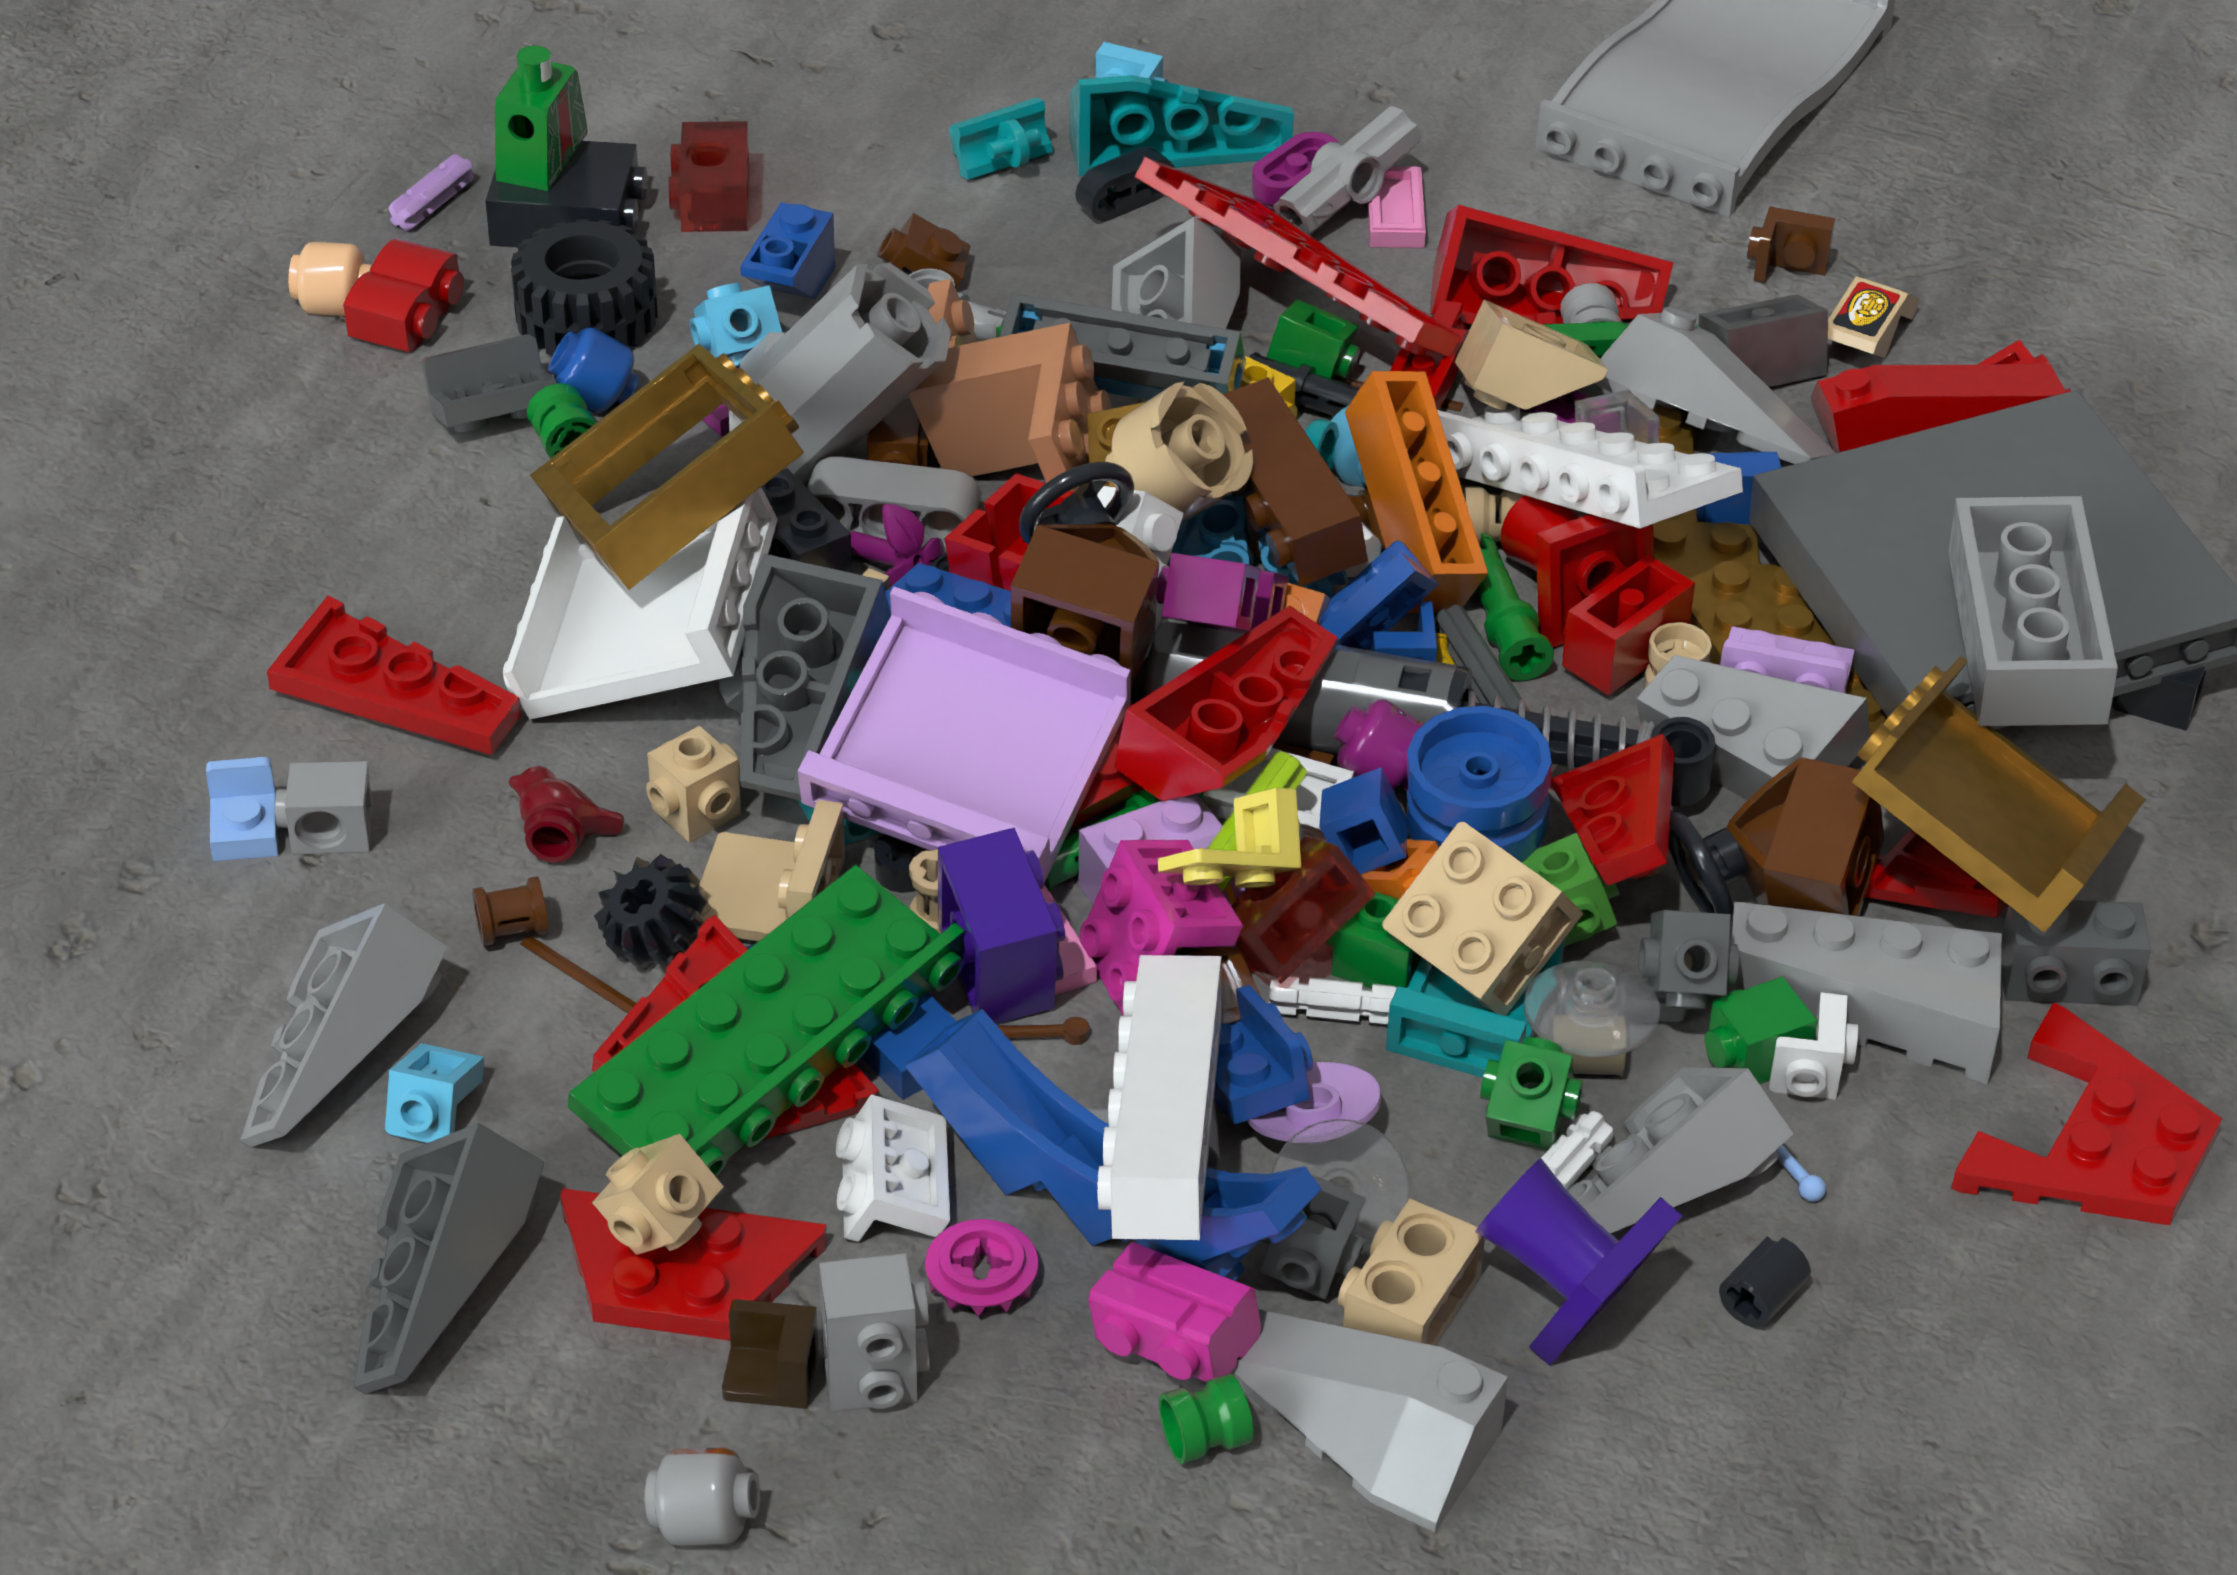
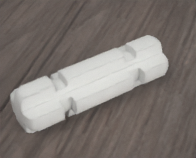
M1281 974L1273 976L1270 983L1269 1003H1274L1281 1015L1296 1016L1297 1010H1306V1017L1350 1022H1359L1360 1016L1369 1017L1370 1024L1388 1025L1389 1004L1397 987L1392 985L1373 984L1372 990L1362 989V982L1311 977L1309 978V984L1299 983L1300 976Z
M1591 1111L1588 1115H1579L1566 1131L1567 1136L1562 1134L1541 1157L1566 1190L1575 1183L1596 1157L1595 1152L1600 1154L1613 1138V1128L1605 1122L1604 1115L1599 1112Z

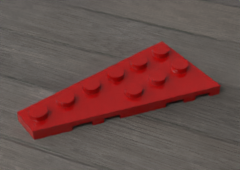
M1147 157L1141 163L1135 175L1136 178L1188 208V213L1202 222L1223 229L1221 235L1232 243L1251 250L1252 247L1256 249L1254 258L1262 264L1282 273L1288 268L1298 277L1326 291L1325 295L1345 307L1361 312L1359 318L1367 324L1386 333H1389L1390 330L1395 332L1397 335L1393 341L1418 356L1424 357L1428 349L1448 357L1452 355L1461 336L1260 201Z

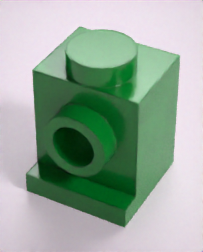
M1297 299L1280 315L1266 357L1298 368L1301 364L1313 366L1316 368V374L1331 379L1336 375L1348 379L1360 353V347L1353 345L1359 325Z

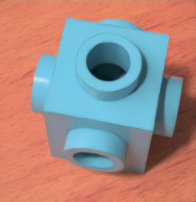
M732 283L706 291L708 299L702 301L693 309L695 318H691L689 322L694 346L700 344L715 358L724 353L736 368L740 367L741 359L768 333L782 332L770 285L741 291L740 283Z

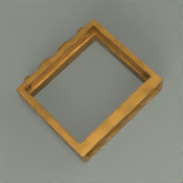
M697 344L530 474V477L560 516H565L576 534L624 586L630 590L805 452L792 436L800 427L795 419L787 413L779 400L776 399L774 401L759 383L755 385L741 367L737 369L724 353L715 358L704 347ZM722 404L743 421L612 525H609L592 507V505Z

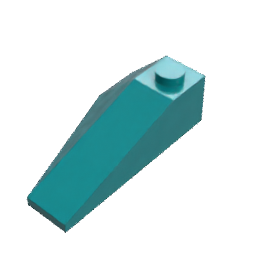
M1134 75L1078 79L1069 93V140L1079 176H1083L1088 170L1099 164L1145 146L1155 148L1170 160L1175 168L1259 161L1293 137L1294 112L1292 107Z

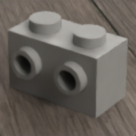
M906 1253L819 1263L823 1359L831 1412L862 1408L883 1409L897 1404L917 1402V1373L927 1372L930 1367L925 1328L916 1329V1326L928 1325L929 1317L924 1281L911 1282Z

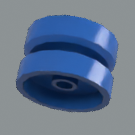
M1490 706L1458 707L1433 716L1415 732L1407 750V779L1409 787L1407 790V819L1411 838L1413 840L1436 841L1438 847H1440L1459 822H1465L1520 862L1524 861L1542 845L1549 827L1550 800L1548 791L1551 786L1552 761L1549 743L1536 725L1512 711Z

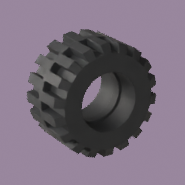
M576 219V222L566 223L563 221L552 224L553 227L549 229L541 228L532 233V239H524L518 245V252L513 253L511 259L516 323L518 324V331L521 336L530 334L535 337L538 349H546V354L553 356L557 346L569 331L577 334L588 327L598 329L626 346L639 345L646 339L645 333L653 331L656 325L655 318L658 317L654 254L652 248L647 246V240L643 236L633 235V229L624 225L614 226L613 222L605 220L592 222L589 219Z

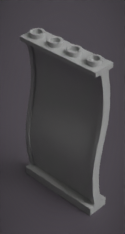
M1656 0L1644 13L1599 44L1569 76L1551 101L1544 99L1540 103L1535 149L1730 218L1734 213L1738 195L1774 145L1793 125L1829 98L1856 68L1876 38L1883 39L1891 30L1895 0Z

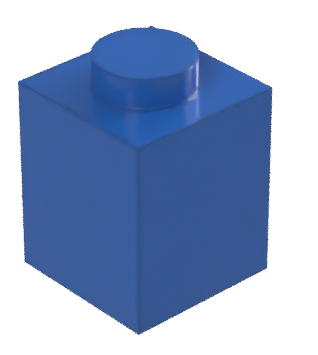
M1382 767L1322 789L1319 827L1346 880L1406 858L1408 819Z

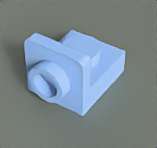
M268 757L208 762L206 764V778L210 796V847L213 862L278 856V827L275 816L276 789L271 759Z

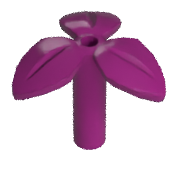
M885 504L882 508L887 540L850 531L851 552L853 556L894 566L885 573V575L889 576L890 587L916 564L921 563L929 566L945 552L944 543L940 538H931L922 547L924 541L923 524L911 511L894 504Z

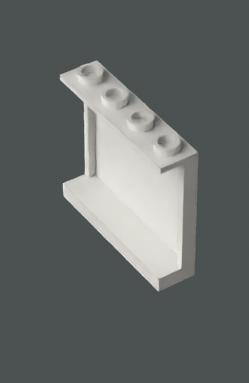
M760 487L630 590L624 586L586 543H579L565 516L557 517L548 544L544 548L543 558L535 582L531 585L530 596L522 620L517 626V634L510 655L503 668L504 682L508 692L519 697L520 704L529 719L733 676L745 636L743 605L762 557L769 552L778 520L763 489Z

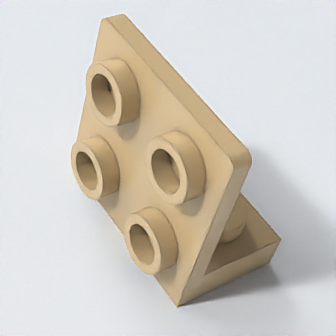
M817 800L809 825H799L795 842L728 832L719 833L700 882V886L703 888L702 891L707 895L708 902L712 907L702 918L706 921L711 916L716 915L737 938L760 941L836 881L840 876L845 861L843 803Z
M1459 822L1384 919L1382 926L1388 933L1462 986L1491 1012L1506 1016L1583 913L1557 887L1467 823Z

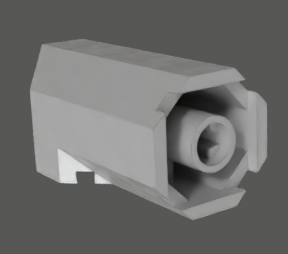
M879 263L873 270H867L868 264H857L786 333H768L741 359L740 367L747 373L755 385L759 383L774 401L778 399L787 413L795 419L800 427L792 436L805 453L786 468L802 483L810 480L813 468L820 460L827 457L844 456L946 361L951 329L944 317L937 324L928 310L935 304V301L928 289L891 263ZM729 410V432H731L743 421Z

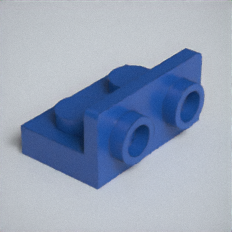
M1395 541L1330 599L1327 610L1320 618V626L1338 637L1336 645L1367 650L1373 643V632H1387L1439 584L1406 544L1401 541Z
M1250 985L1236 989L1240 1021L1233 1024H1221L1214 1101L1234 1124L1310 1099L1306 1072L1313 1069V1059L1307 1040L1301 1032L1294 1033L1283 1021L1276 1005L1272 1002L1267 1004Z

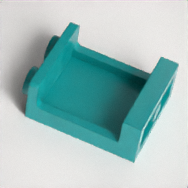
M1565 938L1506 1016L1491 1012L1462 986L1424 958H1421L1408 988L1398 986L1389 1004L1386 1050L1483 1078L1488 1060L1500 1061L1505 1040L1522 1043L1524 1038L1536 1036L1553 996L1556 974L1561 973Z

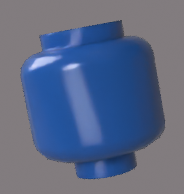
M591 327L584 328L577 334L569 331L557 346L548 366V371L554 374L553 377L556 379V383L569 384L577 388L587 405V410L594 413H603L614 403L622 404L631 397L639 380V376L632 372L634 366L633 351L628 346Z

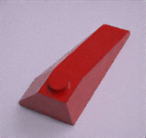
M1457 205L1446 214L1433 266L1429 315L1434 316L1441 301L1463 303V324L1472 326L1483 301L1486 300L1542 325L1564 324L1560 308L1565 295L1577 286L1597 283L1606 286L1613 292L1619 309L1618 315L1620 319L1633 320L1638 314L1662 312L1674 262L1463 205Z
M2051 364L1873 365L1862 369L1845 370L1837 376L1817 381L1811 394V402L1833 450L1836 453L2067 392Z
M1289 605L1251 629V631H1248L1127 708L1114 768L1161 801L1226 786L1266 758L1335 649L1338 637Z

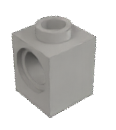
M368 761L290 763L287 789H277L275 816L278 828H288L292 854L370 852L374 804Z

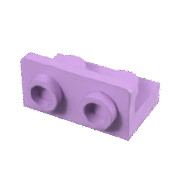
M1732 626L1729 638L1724 642L1720 665L1846 693L1854 649Z

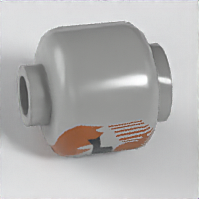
M694 1448L671 1450L661 1460L659 1468H652L649 1471L646 1479L645 1510L648 1523L652 1528H659L665 1540L672 1545L732 1544L742 1534L747 1518H755L759 1511L760 1487L757 1475L755 1473H746L739 1455L731 1449Z

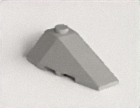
M1664 307L1662 313L1638 314L1600 358L1608 368V371L1603 380L1593 384L1635 404L1651 410L1658 404L1672 409L1689 411L1685 423L1703 430L1706 427L1721 432H1732L1733 429L1739 430L1736 437L1739 443L1761 452H1777L1780 459L1793 464L1836 454L1713 333L1695 326L1697 318L1688 312L1672 307Z

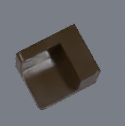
M741 1299L732 1300L728 1314L731 1347L722 1383L723 1399L730 1402L807 1409L819 1353L817 1307Z

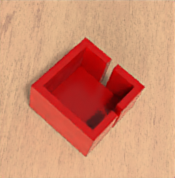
M1017 473L1014 474L984 502L985 511L976 509L944 538L949 572L1011 591V584L1028 547L1019 532L1020 515L1029 499L1046 483ZM1066 492L1047 508L1060 504L1066 497L1075 492Z

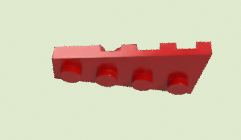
M327 595L267 670L270 690L489 755H493L521 717L518 696L460 665L451 668L445 667L434 661L432 650L415 641L406 646L388 636L386 626L368 616L360 621L345 613L344 603Z

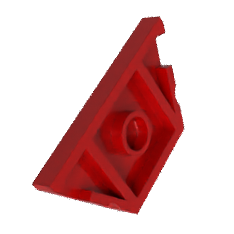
M563 1188L560 1195L562 1216L565 1224L567 1223L573 1243L574 1257L579 1274L583 1277L586 1298L593 1322L730 1341L728 1314L732 1300L773 1302L790 1285L789 1273L809 1254L818 1258L825 1251L827 1245L826 1224L705 1208L697 1217L702 1222L700 1229L682 1246L671 1251L666 1246L636 1255L630 1247L615 1238L608 1227V1221L592 1203L600 1193Z

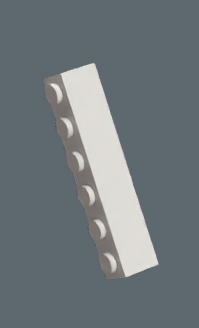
M1140 955L1137 981H1125L1124 1016H1120L1119 1052H1115L1114 1089H1110L1109 1127L1104 1128L1103 1166H1099L1098 1209L1111 1210L1112 1239L1200 1240L1222 1021L1221 956Z

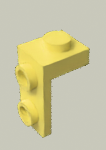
M1273 788L1234 798L1237 851L1194 849L1158 858V872L1183 874V881L1186 885L1221 883L1224 881V876L1235 877V886L1239 888H1258L1274 885L1275 874L1301 868L1300 822L1297 810L1296 789Z

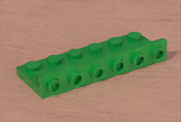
M854 865L572 1089L568 1095V1108L622 1156L634 1148H641L680 1133L717 1178L729 1157L744 1145L753 1147L760 1143L771 1131L776 1119L793 1104L796 1107H802L807 1104L820 1090L824 1079L842 1065L844 1068H848L854 1065L869 1048L873 1036L886 1026L891 1029L901 1026L914 1012L918 1000L934 988L937 991L947 988L957 978L963 968L964 960L961 957L964 946L963 935L966 931L957 923H954L940 934L865 871Z

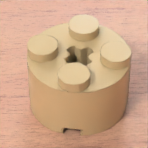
M1184 382L1175 383L1126 414L1118 422L1114 430L1112 452L1106 457V462L1121 465L1128 470L1134 481V490L1146 491L1183 512L1181 522L1191 519L1240 489L1247 482L1253 467L1252 449L1245 453L1240 436L1247 431L1241 415L1222 393L1203 383H1198L1194 387L1183 385Z

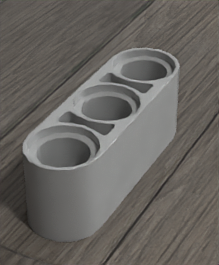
M827 457L820 460L813 468L807 487L849 532L856 531L887 540L883 524V505L894 504L908 509L924 526L922 547L931 538L942 539L945 546L944 538L972 512L978 509L981 498V490L974 478L963 472L846 457Z

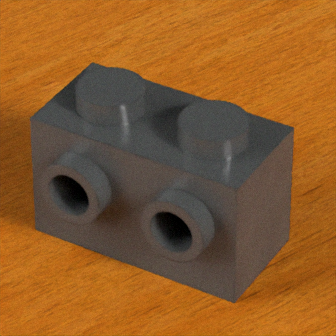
M2072 900L2045 933L2008 905L2001 943V977L2005 1001L2138 1005L2151 953L2143 903Z

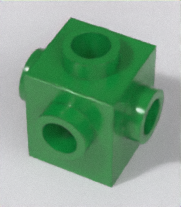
M1527 1037L1523 1039L1522 1043L1505 1040L1500 1061L1488 1060L1481 1085L1480 1099L1489 1101L1485 1116L1488 1136L1549 1150L1559 1137L1563 1118L1575 1120L1583 1090V1080L1573 1078V1055L1562 1053L1563 1048L1560 1045L1541 1038Z

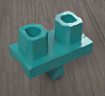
M1036 97L951 125L949 128L953 154L958 159L961 177L969 180L1008 166L1017 168L1026 165L1030 159L1053 152L1052 143L1045 126L1044 116L1046 108L1044 100Z

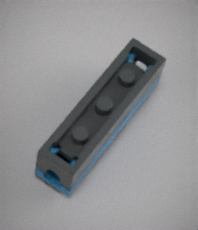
M1011 293L1000 337L1071 323L1079 344H1086L1090 349L1094 364L1093 378L1098 390H1105L1109 394L1150 400L1168 387L1179 382H1184L1183 385L1191 387L1198 383H1203L1215 388L1222 394L1240 388L1246 365L1241 331Z

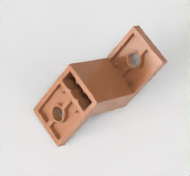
M952 279L929 283L928 291L935 304L928 311L936 324L944 317L951 329V336L946 361L908 396L941 469L956 470L972 477L1038 463L1047 483L1067 470L1088 464L1087 414L1112 409L1108 393L1105 390H1098L1093 378L1094 364L1090 349L1086 344H1079L1071 323L978 341L974 333V317L971 306L966 299L960 300ZM1079 486L1070 491L1076 492Z

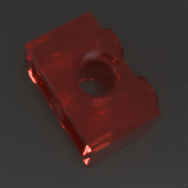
M748 121L682 122L681 144H671V176H669L670 210H680L681 232L748 231L750 176Z
M1308 835L1300 840L1301 868L1275 874L1274 885L1249 888L1231 905L1243 924L1236 944L1250 971L1279 984H1282L1376 895L1337 845Z

